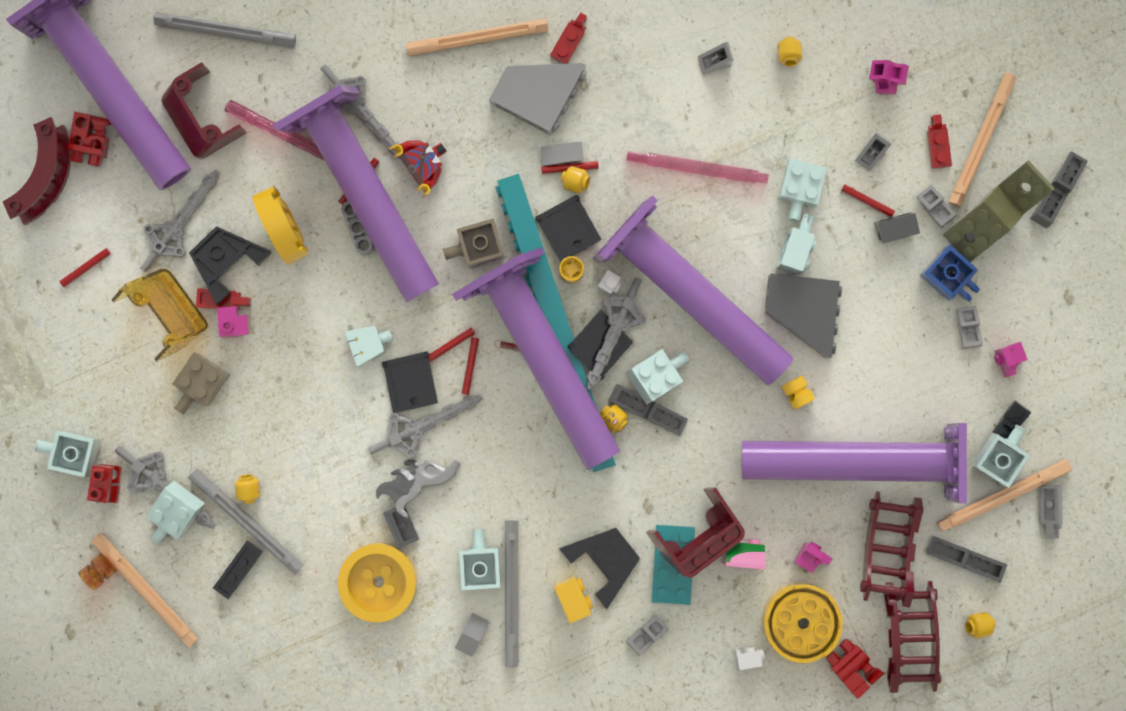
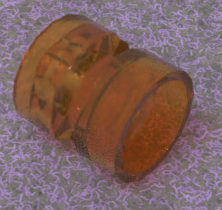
M99 553L91 560V565H86L78 574L88 587L97 590L104 583V579H109L117 570L103 554Z

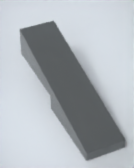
M1072 151L1069 153L1051 183L1055 189L1040 201L1030 218L1031 220L1045 228L1054 222L1066 197L1073 190L1088 161Z
M618 384L615 385L608 400L678 436L681 435L688 420L653 401L646 405L639 394Z
M935 536L932 537L926 553L1001 583L1007 568L1005 563Z

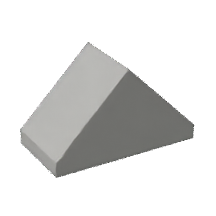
M728 42L698 56L703 74L730 67L734 61Z
M876 132L855 161L871 171L891 146L892 142Z
M472 613L455 648L472 657L489 621Z

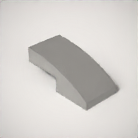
M582 142L541 147L543 166L584 161Z
M932 185L917 196L923 208L940 228H943L956 217L957 214L945 203L944 197Z
M977 307L958 308L957 320L962 349L982 346L983 342L979 329L980 320Z
M654 615L625 642L640 656L666 633L669 628L657 615Z

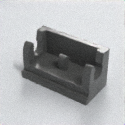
M913 212L874 222L879 241L881 240L883 244L920 234L916 213Z
M396 507L383 513L397 548H401L419 539L410 516L405 519L397 512Z

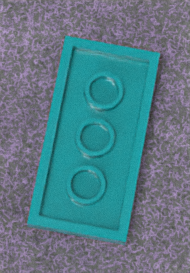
M656 525V531L660 533L665 542L674 541L681 549L694 540L695 527ZM655 547L651 602L690 605L692 577L682 576L662 557Z

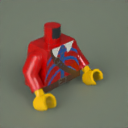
M408 140L391 146L389 150L395 149L396 155L392 157L396 158L399 156L419 185L416 192L420 189L423 190L424 195L422 198H424L437 184L441 175L442 163L439 157L447 152L445 147L440 142L431 148L427 142L424 143L421 140Z

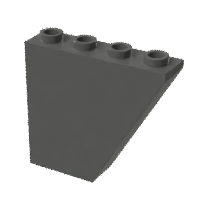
M771 273L768 275L764 313L824 358H831L832 354H835L836 343H833L834 335H837L838 324H835L836 316H839L840 305H837L838 297H841L842 286H839L840 281Z

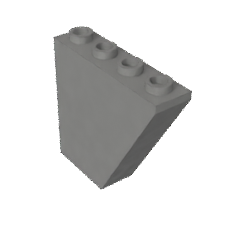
M583 63L507 66L489 102L550 135L552 131L556 132L559 127L560 121L558 119L561 114L565 115L569 108L567 103L570 97L572 99L575 97L578 88H576L578 82H583L587 74L585 71L586 65Z

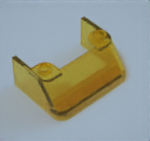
M159 269L125 283L111 299L114 303L128 297L136 306L142 307L148 304L169 334L162 341L164 349L154 358L156 362L178 352L203 334L208 328L206 319L196 308L174 275L167 269Z

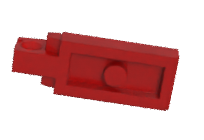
M580 12L576 21L571 19L550 54L551 58L562 64H568L585 34L586 27L583 25L587 15Z
M941 114L933 115L931 117L932 126H928L927 131L931 168L951 167L952 160L948 129L946 124H942Z
M197 288L196 308L217 309L237 306L238 310H240V306H251V299L249 297H241L240 292L229 290L231 294L217 306L208 289Z

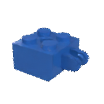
M951 245L944 247L920 274V277L948 301L959 294L963 299L970 302L972 297L962 289L965 285L975 293L980 291V288L970 280L978 271L977 268ZM947 270H951V272H950V275H951V276H948V275L946 274V271H947Z

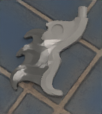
M407 460L404 462V465H409L410 467L392 471L391 475H397L396 479L380 484L376 489V497L379 499L381 494L389 495L396 503L397 512L407 519L409 516L404 511V507L421 494V489L425 486H438L446 483L457 474L456 470L460 463L454 460L450 467L444 468L428 460L424 461L423 466L416 460Z

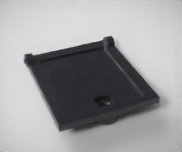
M578 195L535 217L560 262L564 258L573 256L602 240L581 204Z
M602 310L598 311L577 337L567 346L590 371L593 370L596 363L595 358L599 349L601 350L604 338L611 326L607 323L608 316ZM621 332L618 342L611 352L607 366H604L600 374L601 380L605 378V374L633 343L624 332Z
M428 351L382 362L393 413L438 403Z

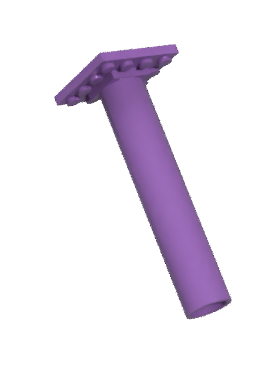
M32 0L6 18L12 27L31 39H37L46 32L159 191L174 185L191 171L190 166L77 11L79 6H85L91 0Z
M338 85L277 121L273 126L276 131H284V133H301L306 129L308 130L404 300L408 302L437 286L439 283L341 112L344 110L342 104L347 103L348 105L357 100L356 96L360 94L358 88Z
M653 195L641 203L592 259L600 263L610 260L616 253L623 254L767 386L772 384L788 368L793 357L647 225L648 221L645 218L650 216L657 208L655 203L658 201Z
M540 247L510 259L452 295L456 301L459 299L466 301L480 294L482 296L489 295L583 465L588 470L620 452V449L523 277V274L527 273L525 268L541 261L540 257L545 254Z
M967 423L947 424V428H944V439H947V443L742 441V479L947 482V485H944V497H947V501L967 503Z

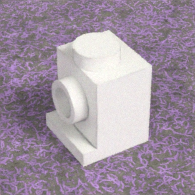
M607 270L598 285V289L611 297H615L623 281L621 277Z
M754 646L744 647L743 651H740L739 648H734L739 670L763 666L762 661H765L763 649L759 650L758 648L755 649Z

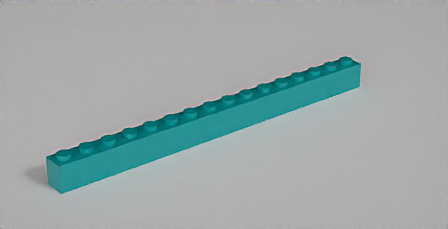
M516 174L497 180L496 192L498 197L503 198L504 204L501 207L504 216H509L510 222L507 225L510 234H515L516 240L513 243L516 252L520 251L523 254L541 247L545 253L520 175ZM545 253L540 257L541 261L525 268L528 273L525 279L529 288H533L534 297L587 390L588 381L582 362L567 348L574 338ZM587 390V392L589 393L591 399L593 400V402H594V404H595V401H594L592 392L589 391V390ZM612 456L590 469H593V472H597L616 464Z

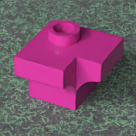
M873 60L869 79L875 83L876 93L880 95L896 94L898 85H906L909 66L894 63L890 60Z
M237 306L217 308L219 337L233 338L250 335L248 315H239Z
M1021 342L994 351L996 354L994 355L995 362L1001 367L1004 378L1016 375L1018 364L1028 360Z
M811 541L810 544L806 542L803 544L793 562L813 573L818 565H829L833 558L820 551L822 547Z

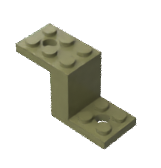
M1028 160L991 190L970 213L946 231L943 236L962 256L971 262L1007 234L1028 210L1049 195L1055 188ZM1022 183H1028L1031 186V191H1025L1022 188ZM972 233L975 236V240H969L966 234Z

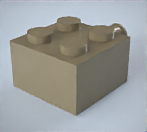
M494 218L458 228L459 244L443 248L446 260L462 255L465 257L468 268L505 258Z
M194 352L172 383V385L183 391L184 394L174 409L185 414L193 400L198 401L203 406H209L230 374L201 354Z

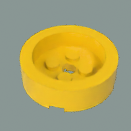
M273 185L252 195V199L260 220L275 249L285 264L290 265L308 256L309 251L307 246L303 247L305 240L285 200L283 201L280 198V192Z
M372 543L357 549L344 561L338 576V591L343 604L354 616L368 622H385L399 616L414 599L418 585L416 568L410 557L401 549L388 543ZM377 576L384 579V584L381 587H377L373 583L374 578Z
M792 583L781 587L769 598L763 610L762 627L768 643L782 657L797 663H811L826 657L837 646L842 634L843 619L836 601L826 591L808 583ZM801 618L808 620V626L804 629L798 626V621Z

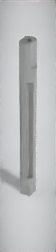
M156 12L153 17L154 25L293 48L296 45V34Z
M198 468L191 473L188 479L294 575L301 570L304 565Z
M509 520L505 521V667L518 666V521Z

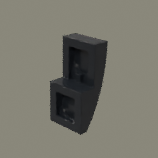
M1015 400L999 420L992 433L1007 439L1015 425L1021 426L1031 414V411Z

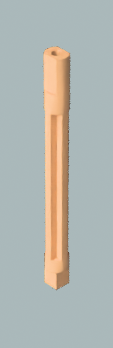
M546 18L409 42L406 43L408 56L546 32L548 27Z
M1005 73L953 190L949 203L953 206L961 207L1017 79L1011 73Z
M1064 459L1012 484L1009 488L1006 487L948 515L947 518L938 521L937 525L940 531H945L951 527L954 528L1069 473L1073 469L1069 461Z
M99 533L91 541L94 546L188 648L198 640V637L102 533Z

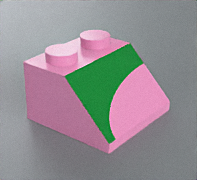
M748 539V542L740 541L723 554L722 563L725 566L765 570V545L760 544V540Z

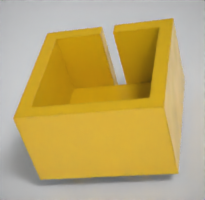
M576 575L554 584L570 624L592 614L593 604L589 595L585 597L583 593L585 586L581 578L577 579Z

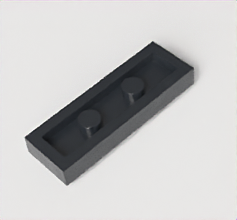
M247 540L213 589L225 598L230 599L264 551Z

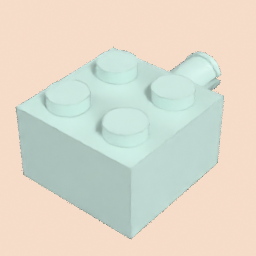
M794 159L788 160L778 199L792 203L788 216L789 220L799 222L803 206L815 208L818 205L827 171L826 167Z
M803 214L799 229L793 227L787 233L776 266L777 269L799 275L807 270L810 263L808 255L813 252L816 245L814 240L815 234L810 233L815 217Z
M661 349L627 371L626 374L647 405L683 382L676 370L688 363L689 358L684 352H681L678 356L669 360L664 350Z
M1015 425L1007 439L992 433L971 465L1009 488L1030 457L1029 454L1018 448V443L1027 431L1019 425Z
M56 431L53 443L38 439L34 450L50 454L47 469L80 477H90L92 465L95 464L100 439L66 431Z
M173 481L163 489L146 518L158 526L151 539L155 543L161 544L168 533L178 540L188 531L205 503Z
M484 529L472 530L473 547L459 551L461 590L501 588L499 547L487 548L484 542Z

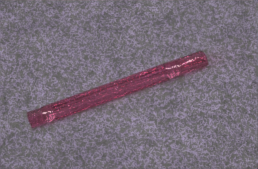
M233 100L226 104L225 112L324 160L315 142L294 132L284 133V131H276L273 126L275 122Z
M628 151L626 161L645 163L651 167L749 183H768L769 174L759 173L758 170L655 153L643 154Z

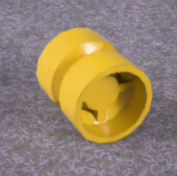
M568 256L562 260L559 266L562 280L570 284L581 280L584 274V265L579 258Z
M803 375L781 386L785 395L790 397L788 401L793 410L815 400L811 389L806 388L808 383Z

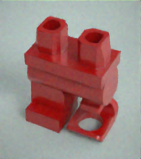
M74 111L67 148L71 150L70 161L82 163L84 154H88V164L100 167L102 159L107 158L109 138L105 136L107 133L105 127L112 124L108 118Z
M107 464L92 465L87 501L118 503L121 486L111 485V483L119 484L121 466ZM115 469L117 477L112 480L113 470Z
M844 639L839 646L845 653L839 657L832 651L825 658L831 665L830 668L854 697L859 699L871 687L861 678L857 671L862 669L865 673L866 681L870 685H873L885 673L869 663L870 658L858 645L853 644L848 639Z

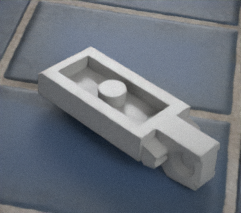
M1062 485L1040 486L1041 524H1043V528H1046V538L1058 539L1059 529L1062 527Z

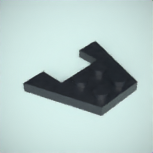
M216 226L189 254L218 306L231 294L218 279L244 254L259 266L272 252Z
M617 528L559 548L570 563H573L587 552L609 580V583L595 593L606 609H608L640 559Z

